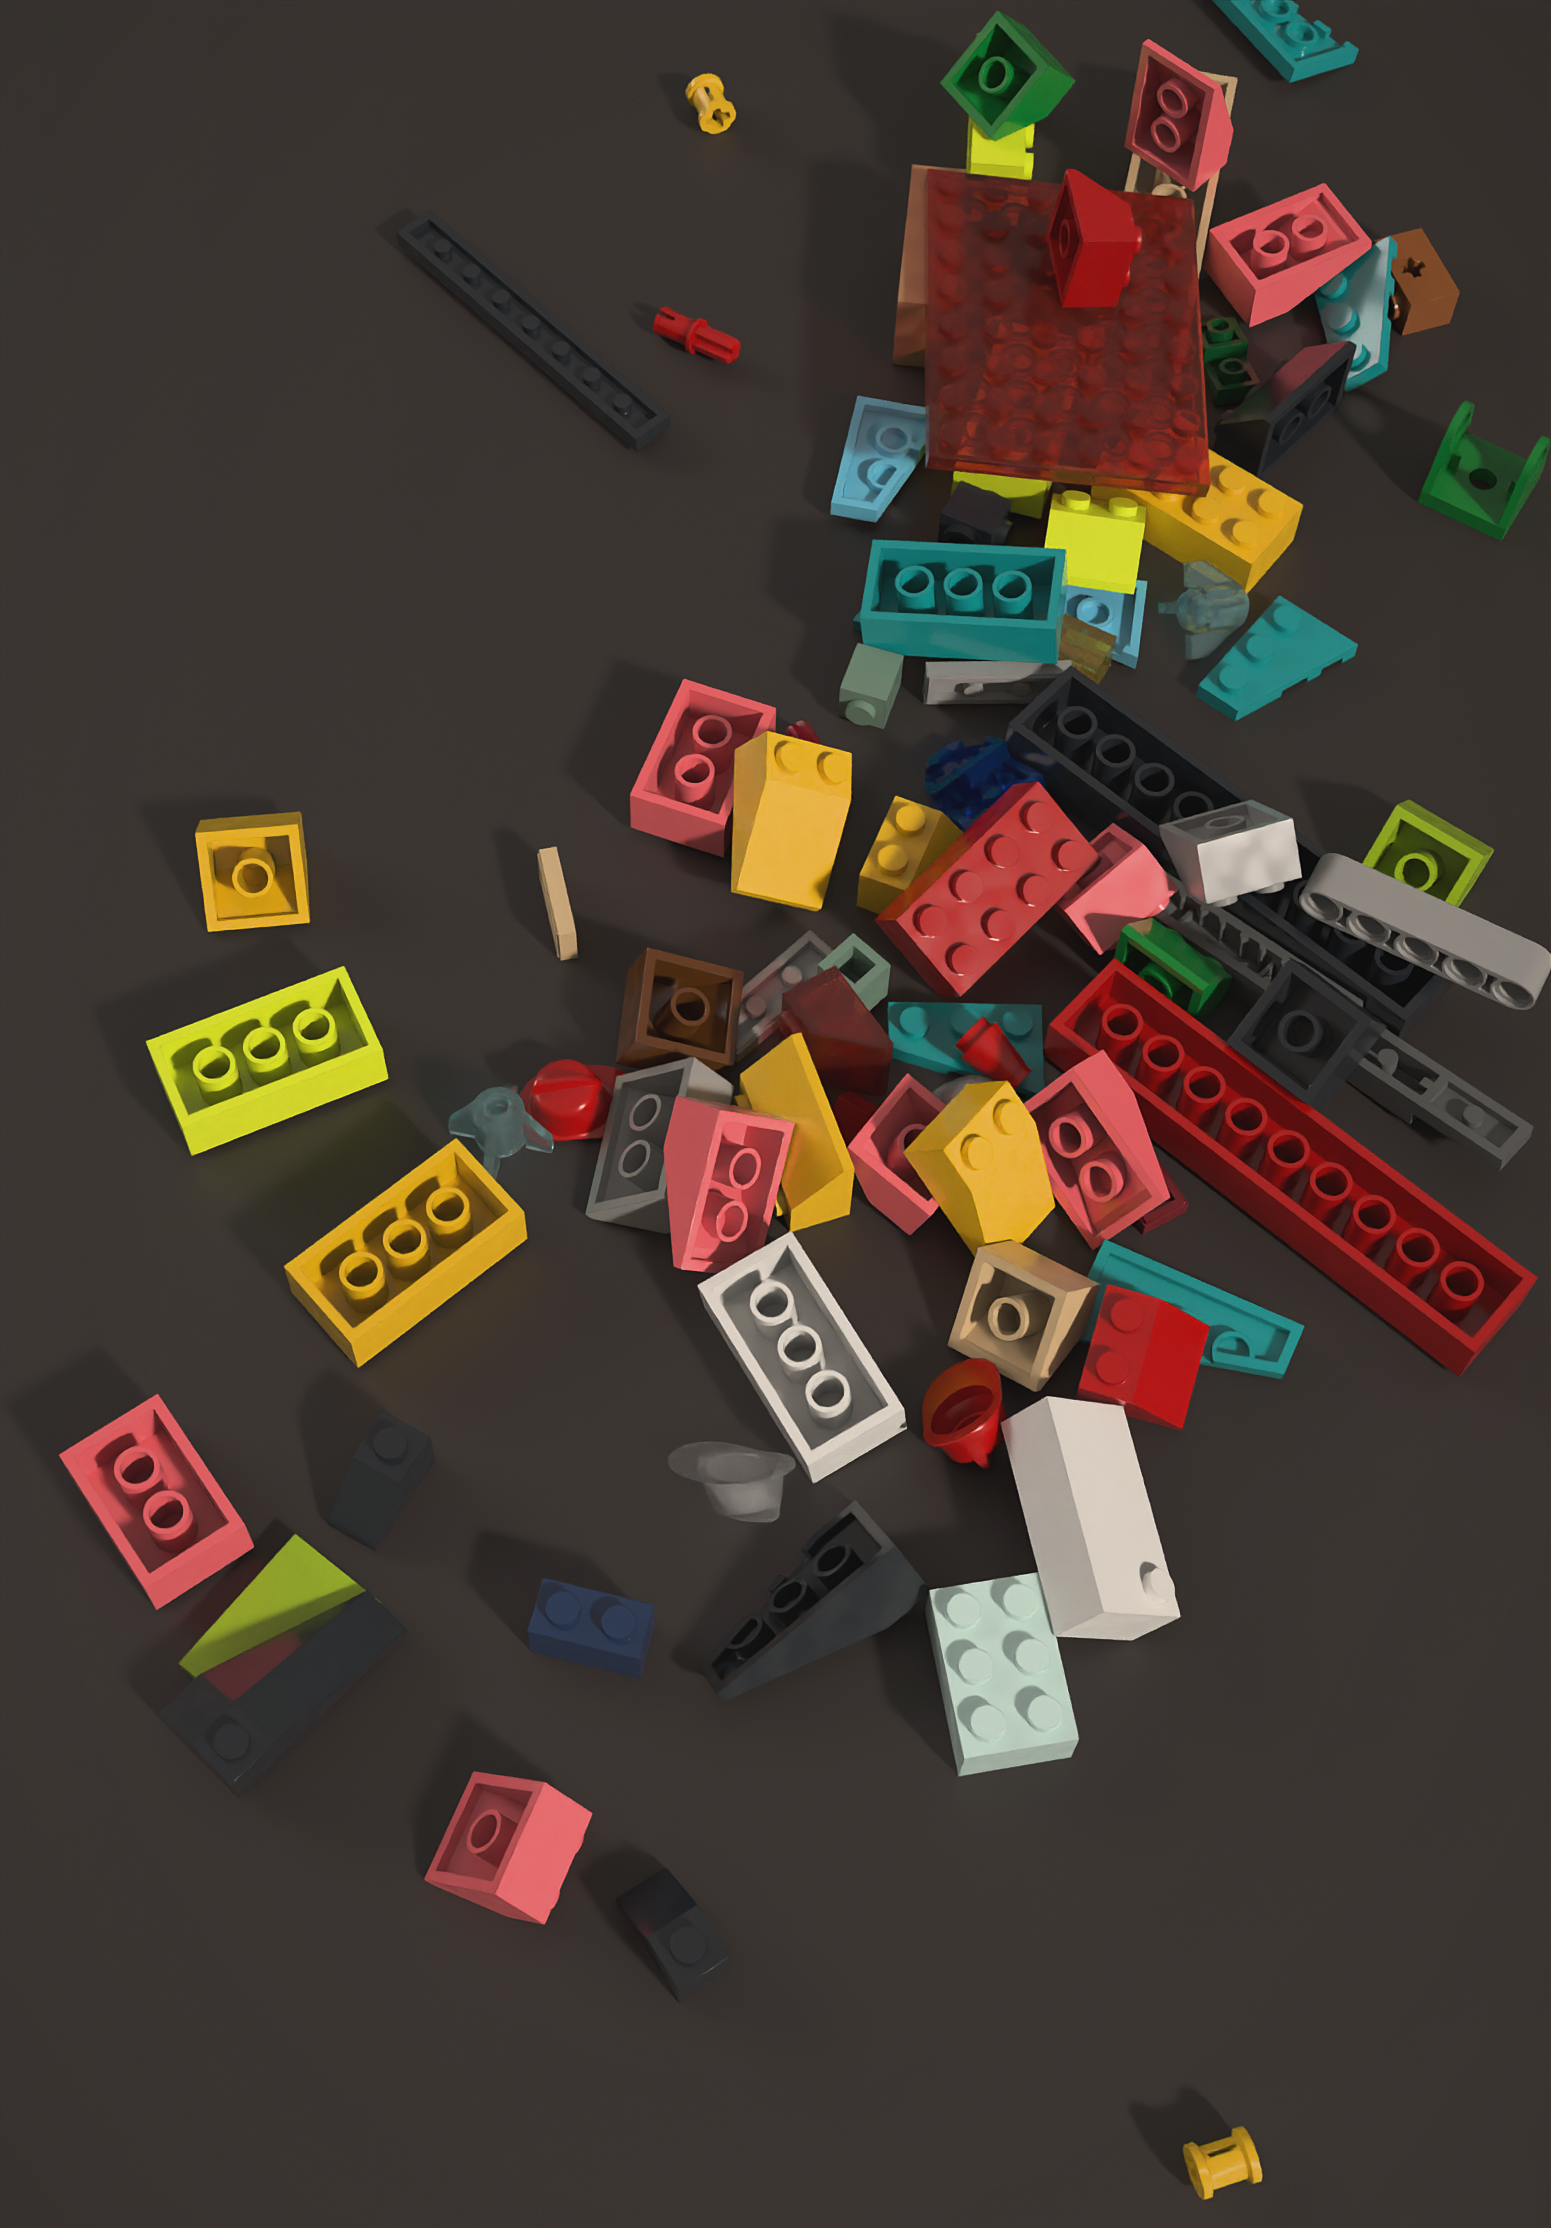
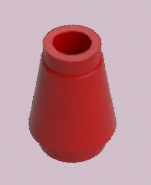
M984 1017L980 1018L954 1046L963 1054L960 1060L994 1082L1008 1080L1014 1090L1032 1072L997 1022L991 1024Z

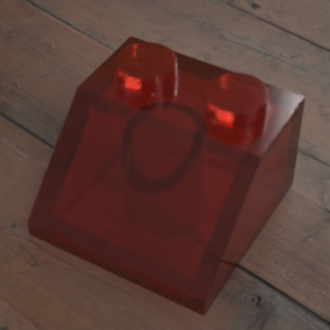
M836 965L782 994L781 1017L778 1018L780 1041L777 1045L790 1035L801 1032L822 1086L853 1091L874 1097H880L887 1093L893 1042Z

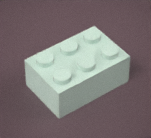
M1039 1572L929 1590L925 1606V1616L958 1776L1071 1757L1079 1741L1058 1643L1054 1635Z

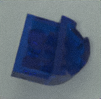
M987 736L984 740L985 745L964 747L963 742L958 740L938 750L925 764L926 778L923 785L929 807L943 812L963 833L1013 784L1039 781L1046 790L1043 774L1010 757L1007 743L1002 739Z

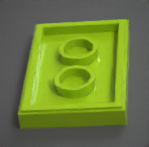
M294 1534L184 1656L179 1665L181 1669L195 1679L201 1673L366 1590L298 1535Z

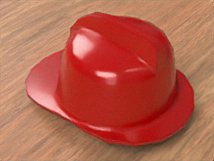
M560 1059L551 1062L526 1084L520 1094L518 1113L522 1125L531 1135L544 1141L564 1142L603 1139L616 1078L627 1073L615 1067L586 1065L570 1059Z
M971 1358L958 1362L942 1372L931 1383L924 1395L922 1405L923 1437L927 1445L934 1448L938 1447L948 1458L958 1463L975 1461L983 1469L991 1466L992 1451L1005 1440L1001 1422L1008 1419L1002 1402L1000 1374L993 1362L985 1358Z

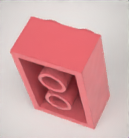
M683 679L630 793L631 828L724 858L732 840L735 749L766 731L775 733L776 708Z
M158 1394L59 1454L74 1483L156 1610L254 1548L245 1524Z

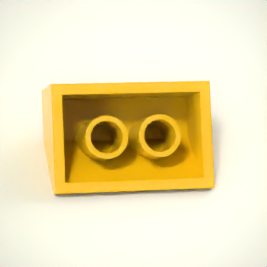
M802 1033L790 1035L740 1074L739 1095L733 1097L734 1106L751 1108L795 1122L773 1209L776 1217L784 1216L789 1232L850 1215L855 1170Z

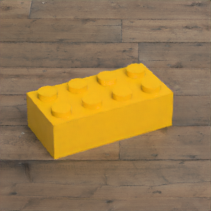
M1149 413L1140 420L1096 468L1090 493L1091 499L1110 501V499L1115 497H1123L1136 501L1138 506L1147 507L1143 540L1241 599L1248 594L1292 543L1303 509V504Z
M455 1138L287 1263L284 1269L294 1296L355 1366L359 1368L528 1239L525 1214L520 1206L461 1142Z

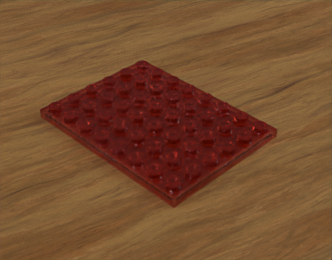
M928 168L924 181L926 468L1206 497L1211 481L1194 200L1107 189L1130 205L1134 224L1139 225L1142 232L1139 254H1134L1130 265L1129 284L1127 287L1122 288L1116 307L1062 308L1046 240V233L1062 184Z

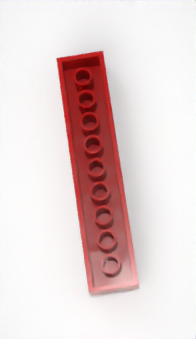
M1114 958L1049 1024L1043 1049L1045 1057L1067 1072L1075 1065L1104 1050L1134 1092L1148 1135L1152 1140L1458 1377L1462 1375L1518 1309L1537 1281L1538 1277L1313 1107L1301 1101Z

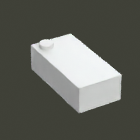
M792 1231L697 1285L705 1309L813 1484L907 1429L904 1407Z
M1047 1396L1001 1422L1054 1635L1058 1637L1132 1641L1180 1618L1174 1583L1168 1572L1123 1406Z

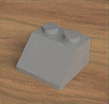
M1254 800L1244 801L1159 825L1160 836L1187 894L1210 907L1233 904L1238 900V895L1252 891L1262 894L1276 892L1285 887L1284 882L1302 877L1293 818Z

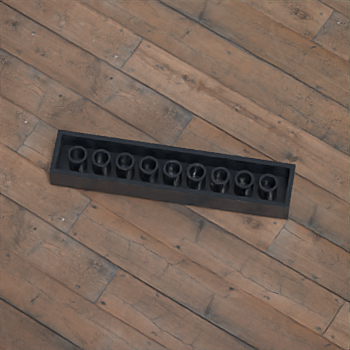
M1072 665L1007 726L1003 759L1034 782L1039 781L1047 792L1100 832H1103L1114 823L1142 842L1164 871L1180 881L1179 874L1160 836L1159 825L1248 800L1256 801ZM1295 829L1302 877L1284 882L1285 887L1276 892L1262 894L1252 891L1238 895V900L1235 903L1221 906V908L1364 1001L1363 1008L1384 1023L1388 1031L1403 1040L1453 986L1454 982L1315 919L1306 913L1299 903V897L1319 859L1328 853Z

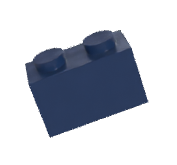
M543 1578L527 1631L530 1650L534 1653L641 1679L655 1628V1607L653 1604Z

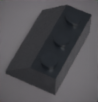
M1351 341L1305 347L1291 360L1284 359L1276 367L1271 378L1262 386L1259 384L1255 385L1237 409L1234 411L1227 410L1219 418L1214 427L1216 438L1213 452L1259 479L1264 477L1339 408L1357 345Z

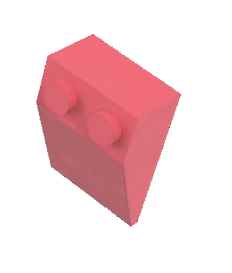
M1147 39L1142 43L1124 147L1194 192L1227 163L1234 130L1221 85L1150 39Z
M1323 183L1209 229L1204 269L1250 328L1291 310L1371 249L1372 241L1329 187Z
M1104 1050L1075 1065L1024 1103V1106L1036 1122L1052 1193L1092 1250L1103 1244L1104 1239L1109 1240L1170 1198L1134 1092Z
M676 1096L663 1147L674 1267L683 1270L719 1273L764 1247L795 1122L751 1108Z

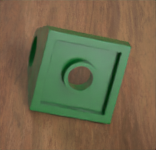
M1465 400L1447 429L1422 488L1418 503L1502 541L1541 476L1551 445V439L1542 435L1528 460L1470 434L1469 429L1475 404ZM1470 481H1484L1491 489H1477Z

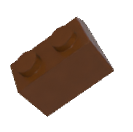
M647 947L627 972L616 1064L643 1070L695 1057L713 1071L730 1070L734 1066L744 972Z

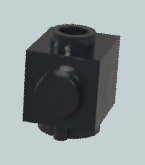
M961 480L941 512L937 543L1007 546L1014 530V523L1009 521L1012 501L1001 497L993 491L981 489Z

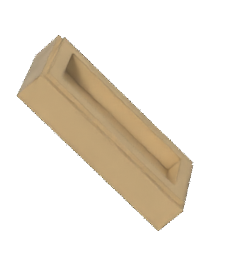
M557 847L540 849L537 854L539 878L557 957L561 961L578 958L576 929Z

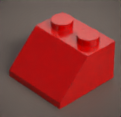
M1066 169L1046 233L1047 245L1062 308L1116 307L1122 288L1127 287L1129 284L1130 265L1134 254H1139L1141 249V228L1139 225L1134 224L1131 208L1128 203L1078 170Z
M1107 1284L1076 1400L1123 1406L1126 1416L1182 1431L1210 1326L1160 1298Z

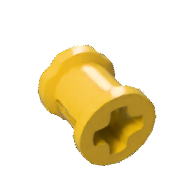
M707 73L694 78L688 84L685 96L689 104L696 108L699 113L698 123L701 129L710 134H717L729 128L736 118V111L733 104L726 101L723 96L724 86L720 78L715 74ZM705 87H708L710 90L709 97L704 89ZM713 112L717 118L716 121H714L712 118Z
M1244 2126L1233 2128L1230 2137L1199 2147L1194 2142L1183 2145L1184 2159L1190 2179L1202 2200L1212 2198L1213 2190L1245 2179L1250 2184L1262 2181L1259 2158L1252 2139Z

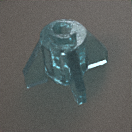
M1206 561L1184 562V587L1190 588L1182 593L1177 601L1158 603V613L1176 614L1179 624L1185 630H1191L1195 633L1185 635L1186 659L1193 660L1208 657L1233 631L1243 625L1249 611V599L1239 583Z
M507 1083L499 1087L486 1089L474 1101L453 1113L448 1123L450 1134L475 1138L480 1149L485 1152L483 1167L495 1180L500 1167V1158L513 1155L524 1144H526V1149L552 1153L554 1146L553 1135L525 1111L524 1102L519 1096V1087L515 1084Z

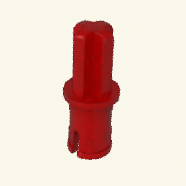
M667 306L660 309L661 314L666 315V318L660 314L656 315L653 325L654 333L684 345L688 353L695 354L700 352L725 364L737 360L741 348L740 341L709 327L707 320L703 318L694 320Z

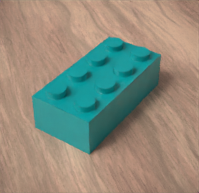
M873 540L860 613L863 644L904 656L1058 664L1068 587L1066 549Z

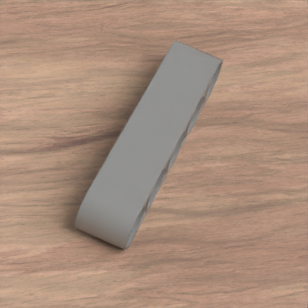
M1337 853L1324 854L1319 859L1299 897L1302 909L1315 919L1512 1009H1530L1535 1004L1551 971V953L1541 945Z

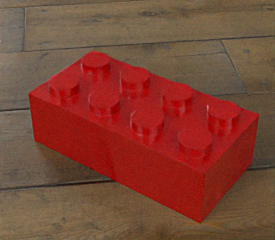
M1039 781L1013 784L874 921L937 995L961 997L1101 858Z

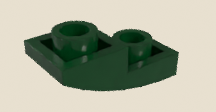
M1216 317L1209 321L1191 323L1190 332L1196 356L1215 404L1222 405L1244 401L1248 392L1255 385H1261V382L1247 359L1248 341L1235 318Z

